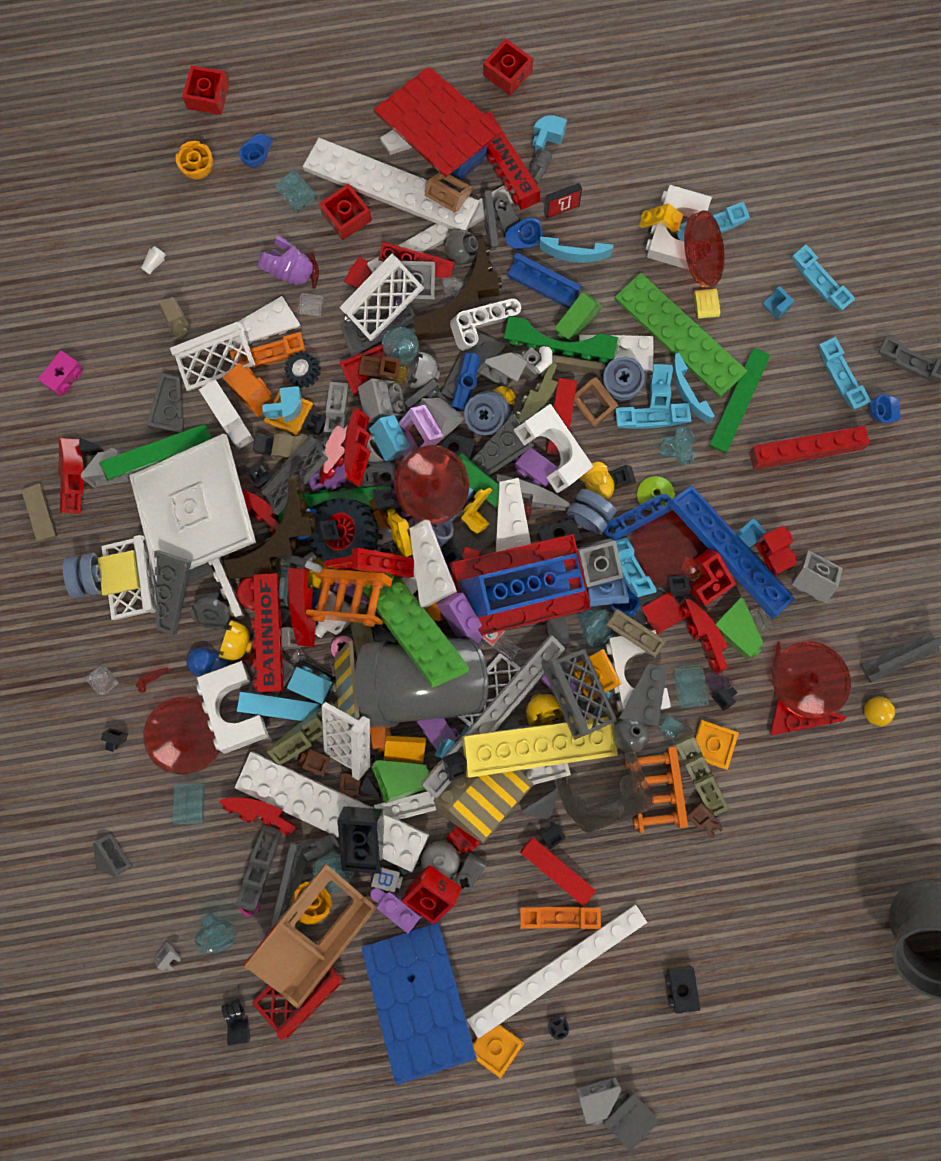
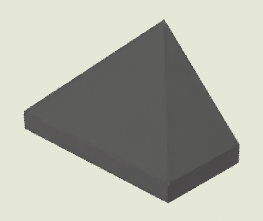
M553 790L523 809L522 813L551 821L558 792Z
M112 834L93 843L97 869L115 877L132 867Z

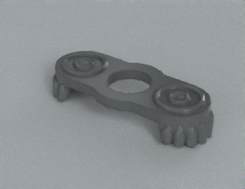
M656 587L655 593H651L641 601L640 607L632 619L642 626L646 625L647 618L641 607L646 602H651L665 594L666 590Z

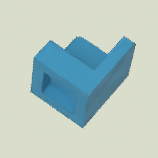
M778 286L774 293L764 301L763 306L778 320L791 308L795 300Z
M753 518L737 535L750 548L767 532Z

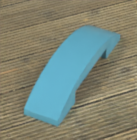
M744 202L727 207L726 211L693 223L692 220L682 223L676 234L680 241L687 243L696 242L731 230L748 221L750 216Z
M540 237L539 248L555 258L569 262H596L611 257L613 245L595 243L594 249L559 246L558 238Z
M807 245L792 256L794 263L806 281L833 307L842 311L856 299L844 285L840 287L816 261L818 257Z
M834 337L819 344V351L828 374L846 403L853 410L870 403L871 400L863 385L859 387L843 358L844 351L837 338Z
M675 354L672 363L673 378L680 397L684 403H689L692 413L708 424L711 423L715 415L706 400L699 403L684 377L688 368L680 354Z
M689 403L671 404L669 409L615 408L617 427L658 428L691 422Z
M628 538L616 540L623 579L631 592L637 597L655 593L656 588L650 577H646L641 569Z

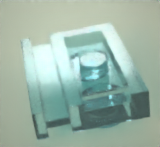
M295 169L283 177L278 184H274L276 190L297 213H299L300 209L305 208L318 198L317 194Z
M703 667L674 670L680 709L709 705Z
M174 784L173 825L204 824V784Z

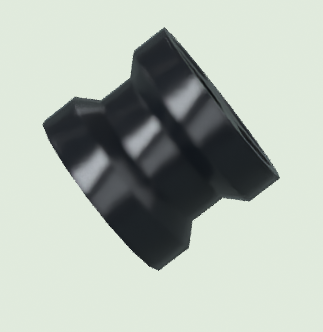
M239 999L233 1000L231 1004L221 1006L223 1017L228 1025L232 1024L236 1019L241 1020L245 1018L244 1009Z
M554 1016L548 1023V1030L554 1039L562 1040L569 1033V1025L565 1018Z

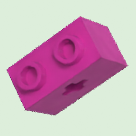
M60 350L39 376L38 380L55 394L62 397L63 394L70 390L72 383L81 376L84 368L76 360Z

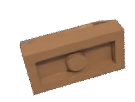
M439 172L428 180L425 196L455 213L471 194L473 187L452 175H448L445 178ZM442 179L448 181L449 183L455 185L463 191H461L460 193L457 192L456 190L443 184L441 182Z
M597 377L582 387L575 394L574 403L593 427L613 415L615 408L619 406ZM590 390L606 409L597 419L580 399L581 396Z

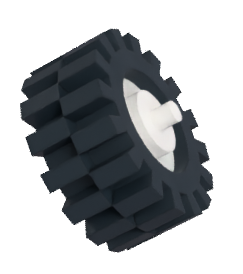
M300 351L299 355L294 353V358L290 356L288 358L290 362L286 361L285 363L288 366L284 367V371L287 372L285 376L290 382L300 388H308L309 384L313 386L315 384L313 380L318 381L319 378L316 376L321 374L318 371L321 370V367L318 365L319 362L307 352L303 353Z

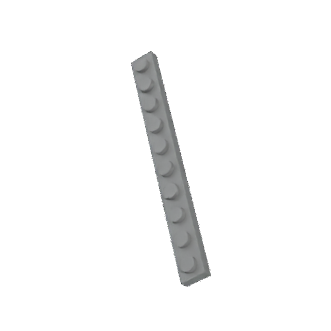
M549 635L462 736L494 732L543 676L545 672L542 666L556 660L565 648L552 635ZM462 736L445 756L458 751L464 755ZM443 759L421 782V785L434 798H438L451 782L448 779Z

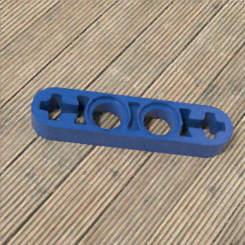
M660 494L609 521L604 530L606 537L617 540L668 513L672 509L668 504L671 501V497L667 494ZM664 501L667 505L663 506L660 502ZM644 509L652 511L651 515L647 517L642 516L641 513ZM633 518L635 522L628 526L625 525V520ZM613 528L616 533L613 534L610 532V529Z

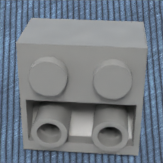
M370 379L358 387L363 413L370 417L369 423H375L379 418L395 415L398 420L406 415L407 412L400 382Z

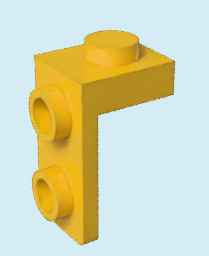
M668 203L645 210L641 215L639 227L645 228L662 223L672 232L679 231L683 214Z
M490 487L485 490L481 489L474 496L475 501L465 507V513L461 517L468 527L477 534L485 530L490 524L477 512V509L492 492Z

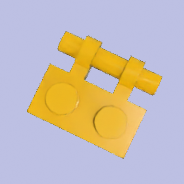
M389 509L387 511V521L392 529V540L395 541V545L404 556H410L413 552L411 537L407 531L409 525L405 518L403 519L395 513L394 509Z

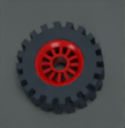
M336 498V502L332 500L327 502L328 507L323 505L320 507L321 514H315L314 517L317 518L318 522L335 520L340 536L339 540L331 542H319L316 530L310 536L315 541L311 543L312 548L318 549L314 553L318 557H322L320 560L323 562L352 556V549L354 548L373 551L374 549H380L381 545L377 544L378 539L382 540L383 534L378 533L380 528L373 514L375 511L367 507V505L347 498Z

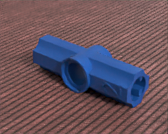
M464 353L459 376L455 380L456 388L451 407L457 411L464 412L465 406L471 398L472 390L477 384L476 374L481 357L473 353ZM464 378L467 379V381H468V386H465V385H464V383H463V379H464Z

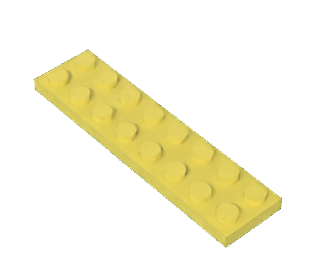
M608 716L599 717L604 721H609ZM586 719L585 722L588 729H591L594 720ZM567 722L462 736L464 757L467 760L466 777L618 756L617 746L613 741L612 728L615 724L607 725L574 740Z

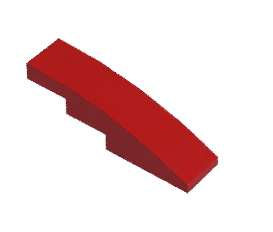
M559 378L554 410L567 429L570 430L577 381ZM549 439L547 454L560 456L558 448Z
M360 409L352 410L345 443L344 459L345 478L356 486L361 485L371 453L366 448L370 438V434L366 431L370 417Z
M288 568L289 608L296 643L298 646L315 647L316 621L313 620L312 616L306 614V610L317 609L312 608L313 589L308 588L309 569Z
M533 837L530 838L519 852L582 906H585L596 892L593 887Z

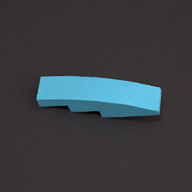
M240 692L237 712L303 721L318 710L320 704Z

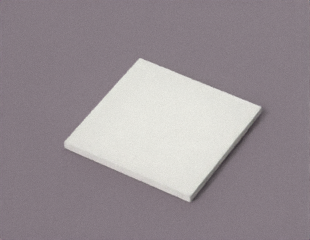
M221 434L129 475L154 575L155 567H157V558H154V551L156 550L191 561L190 569H193L256 543L226 434Z

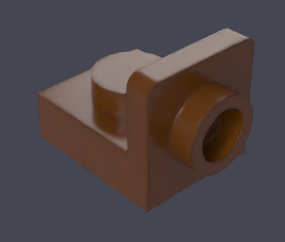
M305 749L297 757V766L324 776L331 758L310 749Z

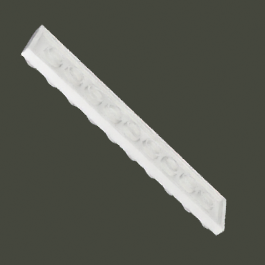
M318 138L303 165L304 171L341 186L349 183L356 192L454 231H467L480 206L479 200L468 196L460 209L454 213L425 196L428 180L321 138Z
M253 751L250 752L235 786L236 789L281 808L284 812L330 834L333 833L337 837H339L337 819L344 806L373 808L290 768L278 765L275 761ZM383 813L384 837L382 858L413 872L429 834Z

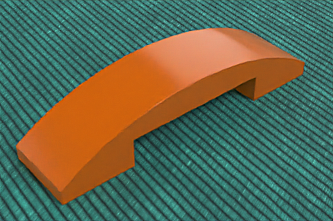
M301 332L284 336L283 340L250 349L256 365L251 368L277 363L288 359L290 356L293 357L294 353L299 354L300 351H305ZM237 350L230 351L232 361H234L237 355ZM241 353L237 363L241 365L248 364L247 355Z
M520 907V929H601V908Z

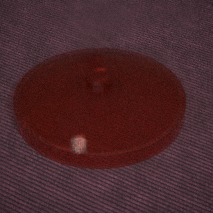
M706 210L697 211L691 214L686 224L684 235L685 256L690 273L696 283L701 287H711L720 281L723 274L725 262L724 243L720 227L714 216Z
M428 445L414 449L403 458L395 476V492L401 507L410 517L419 522L429 520L430 524H438L451 520L463 509L469 494V478L464 464L457 455L447 448Z
M673 510L638 528L632 540L634 556L645 576H649L651 581L666 586H669L668 577L688 575V580L690 581L698 575L700 571L693 560L708 550L707 546L700 541L698 536Z
M815 641L798 642L785 649L775 661L772 671L774 690L782 704L794 714L808 719L825 718L840 710L848 700L851 691V677L848 667L841 656L829 646Z
M187 696L175 697L158 705L149 715L143 732L144 746L149 758L162 770L177 775L194 774L207 768L218 757L220 750H217L214 745L213 739L216 737L214 731L211 732L208 726L210 718L202 707L203 700Z

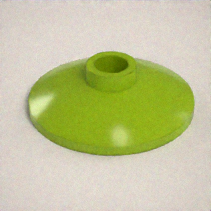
M659 476L646 478L637 489V500L640 505L656 497L653 493L654 490H658L660 494L669 495L671 500L675 497L671 483ZM664 501L660 502L663 506L667 505Z

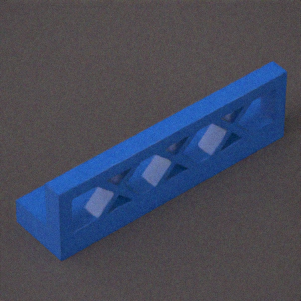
M516 252L514 263L507 273V277L570 309L580 295L581 286Z

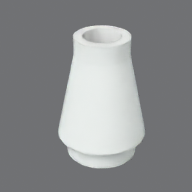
M153 246L152 249H149L141 268L148 274H151L165 260L166 254Z

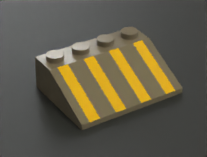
M348 641L334 657L335 665H331L333 677L336 676V683H333L334 695H337L338 701L335 702V708L360 720L362 715L355 690V669L358 657L353 641Z
M519 770L469 778L463 776L451 781L438 798H435L433 801L439 814L484 844L530 790L533 782Z

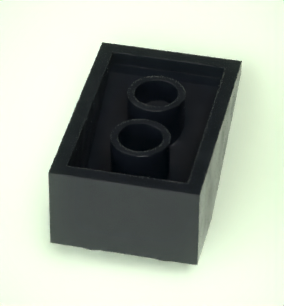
M344 806L337 819L342 871L381 874L384 837L383 809Z

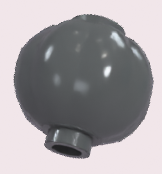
M457 230L450 233L445 244V254L451 261H454L457 265H465L471 263L476 257L478 242L471 233L465 230Z
M619 719L618 723L612 728L613 741L623 752H639L649 741L648 726L636 719Z

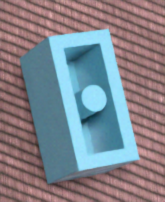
M395 415L379 418L369 428L372 436L375 437L374 440L385 462L400 458L411 448Z
M305 666L302 669L296 667L287 689L323 705L333 688V683L330 682L331 678L323 674L316 676L312 674L314 670Z

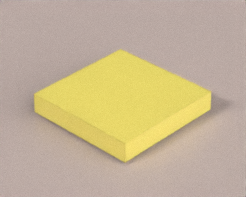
M131 550L98 558V565L102 575V595L107 596L140 589L136 551Z

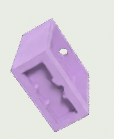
M426 405L411 408L399 422L411 447L403 455L408 464L423 460L444 437ZM414 424L425 441L420 448H418L409 432V429Z

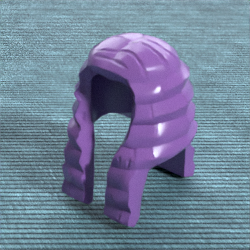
M277 236L274 244L287 252L283 255L272 249L270 254L263 252L257 267L265 272H269L277 279L287 281L289 284L298 285L306 283L313 270L312 262L304 253L296 249L295 245L287 242L281 236Z

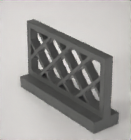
M311 434L261 489V492L267 496L272 511L276 515L287 505V480L291 475L300 474V479L303 480L305 485L329 459L324 451L325 445Z
M932 633L926 634L860 666L869 683L939 651L938 645L941 644V636L934 638Z
M585 649L542 666L574 740L617 722ZM581 655L584 662L583 667L575 664L577 656ZM563 662L570 666L568 673L563 672L560 663ZM573 668L581 671L579 679L571 676ZM585 674L591 677V685L583 682ZM570 680L578 684L576 692L571 690L569 686ZM582 686L589 689L587 697L580 694ZM593 692L599 695V703L591 700ZM578 698L586 702L584 710L579 708L577 704ZM590 704L597 708L595 716L588 713ZM601 710L607 713L609 721L599 718ZM586 717L594 720L591 729H588L585 722Z
M290 841L272 915V927L288 910L293 893L302 884L307 862L302 852L310 848L309 844Z

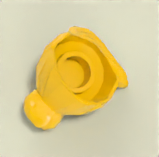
M594 462L592 463L593 467L579 479L585 483L587 490L597 493L608 501L614 492L615 484L613 478L610 476L608 468L604 463Z

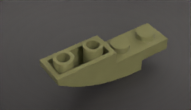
M552 362L542 372L541 378H544L542 383L538 382L535 391L530 390L529 395L524 396L521 406H523L522 412L518 411L516 414L521 424L549 404L558 385V382L552 380L558 364Z

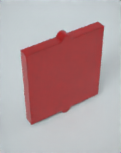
M358 257L354 265L349 268L350 271L344 282L358 289L372 275L367 265L369 261Z
M670 591L641 607L647 618L646 622L650 624L653 631L656 630V635L685 619L681 614L680 604L670 595Z

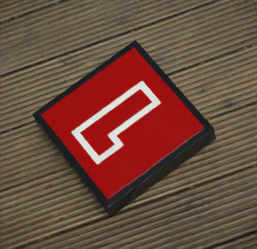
M580 183L546 195L544 208L546 219L580 206L582 194Z

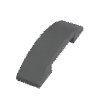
M887 335L885 336L878 352L882 357L909 373L941 383L940 359L933 361L902 347L904 343Z

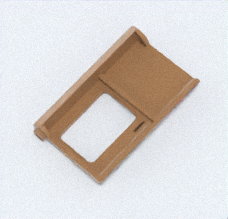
M324 864L246 960L243 967L250 970L299 1009L377 909L375 906L376 901L368 894L366 897L361 895L327 864ZM333 881L352 898V901L321 941L315 944L297 930L295 924L328 882Z

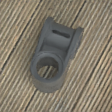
M496 197L493 199L497 225L500 231L505 234L509 228L519 222V218L508 198ZM500 202L503 203V205L501 206V209L498 208V206L500 205Z
M368 462L361 485L367 487L391 485L396 474L395 465L391 462Z
M471 852L455 882L461 886V883H459L460 879H469L470 887L461 889L460 892L463 893L473 888L487 865L486 861Z

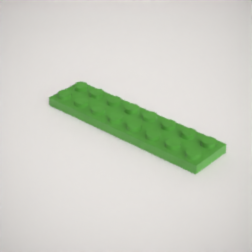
M642 273L615 296V301L674 356L679 353L687 368L719 398L747 373V370Z
M387 575L392 578L391 587L383 586L380 589L376 612L431 688L468 673L469 666L425 609L420 607L419 601L399 576ZM366 585L362 592L368 601H370L373 588L371 585Z

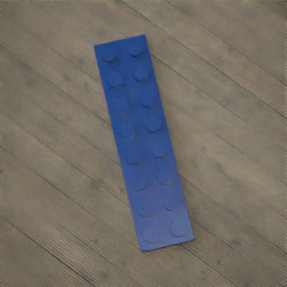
M693 486L684 490L668 503L709 550L719 553L729 572L772 619L795 600L789 591Z

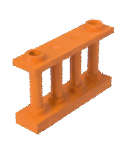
M322 569L320 574L315 572V576L321 579L323 585L317 610H306V614L312 616L314 621L358 622L370 627H374L375 624L383 625V620L375 616L380 589L383 586L391 587L392 578L384 573L331 569ZM334 582L339 584L333 612L325 611L330 585H333ZM349 584H354L356 587L350 613H341L346 588ZM366 585H371L373 588L367 615L358 614L363 588Z
M666 748V752L663 755L634 758L633 752L627 753L624 761L626 769H629L636 815V817H633L634 829H638V833H643L644 826L672 822L677 824V828L688 827L677 748ZM656 763L668 764L669 772H666L665 775L640 778L636 776L635 766ZM666 782L671 784L672 792H669L667 795L639 797L638 786ZM669 802L674 804L675 812H672L671 815L642 818L641 806Z

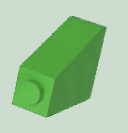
M582 292L555 327L559 331L557 335L565 341L567 339L573 341L604 306L590 295Z
M741 597L717 621L716 626L724 639L745 659L751 656L755 658L761 651L759 647L763 644V641L748 607Z
M378 760L372 766L386 804L426 790L421 785V782L431 772L427 769L426 765Z

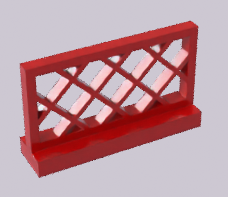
M362 548L352 549V556L326 560L324 567L342 570L384 573L405 578L414 577V558Z
M332 966L328 970L331 975L326 980H321L319 983L322 984L319 987L317 984L314 992L307 997L299 1009L289 1010V1001L286 999L285 1010H275L276 997L283 996L276 995V990L270 985L252 1002L255 1008L276 1031V1035L281 1041L287 1040L345 981L341 974H338ZM264 997H272L271 1010H266L259 1004ZM275 1012H285V1020L280 1027L274 1021Z

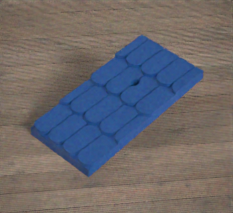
M439 923L410 931L409 934L404 933L391 939L361 947L396 1085L477 1059Z

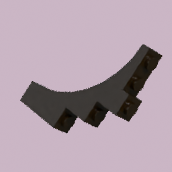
M484 238L477 239L476 264L463 290L440 309L414 317L417 341L454 336L450 326L452 318L462 311L483 306L482 298L499 296V289H502L501 277H497V271H492L491 261L488 262L487 256H490L489 245H485ZM459 319V323L463 325V321Z
M300 474L291 475L287 480V508L283 520L273 536L256 548L230 554L224 560L228 579L253 577V575L274 574L279 567L277 557L292 556L298 548L296 537L312 536L315 532V524L318 521L314 517L313 511L306 512L307 501L303 498L304 482L300 479Z

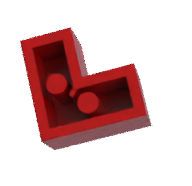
M784 525L763 535L755 543L767 568L774 576L798 564L795 553L792 550L790 551L788 547L793 543L792 535L788 529H785Z
M708 549L693 560L702 574L701 577L689 584L690 593L696 602L707 606L736 585L718 552Z

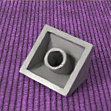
M422 398L419 406L426 405L444 435L443 438L465 419L461 413L441 398Z

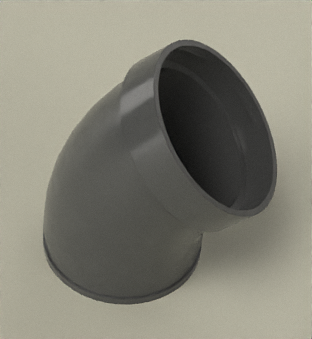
M469 637L448 639L469 666V672L431 688L400 644H394L391 641H377L364 644L358 654L355 669V690L361 715L370 719V727L382 728L395 727L400 722L441 719L479 713L487 699L488 673L484 656L478 644Z
M920 880L910 883L901 889L891 905L890 927L896 939L893 950V962L901 978L913 989L926 996L941 1000V956L935 958L922 957L911 949L905 939L909 935L920 931H941V882Z

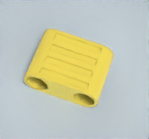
M717 289L694 290L696 318L719 317L720 306Z

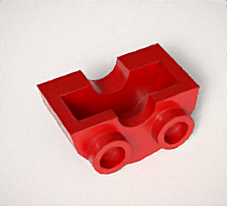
M458 826L445 838L462 855L467 850L472 852L481 843Z

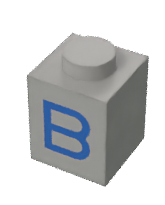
M382 867L381 874H374L371 887L395 893L396 889H400L403 877L400 876L401 871Z

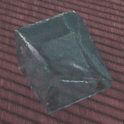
M666 716L658 730L675 739L685 726L672 717Z

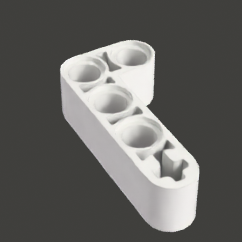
M508 299L458 313L450 322L458 348L467 351L478 342L477 328L507 321L509 316L514 317L521 311L520 302L516 299ZM475 315L479 316L480 321L476 319ZM459 319L463 321L464 326L459 323ZM465 337L469 339L470 344L465 341Z

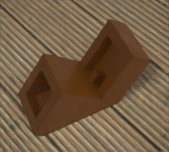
M362 355L358 375L372 378L397 379L401 360L385 356L379 359Z

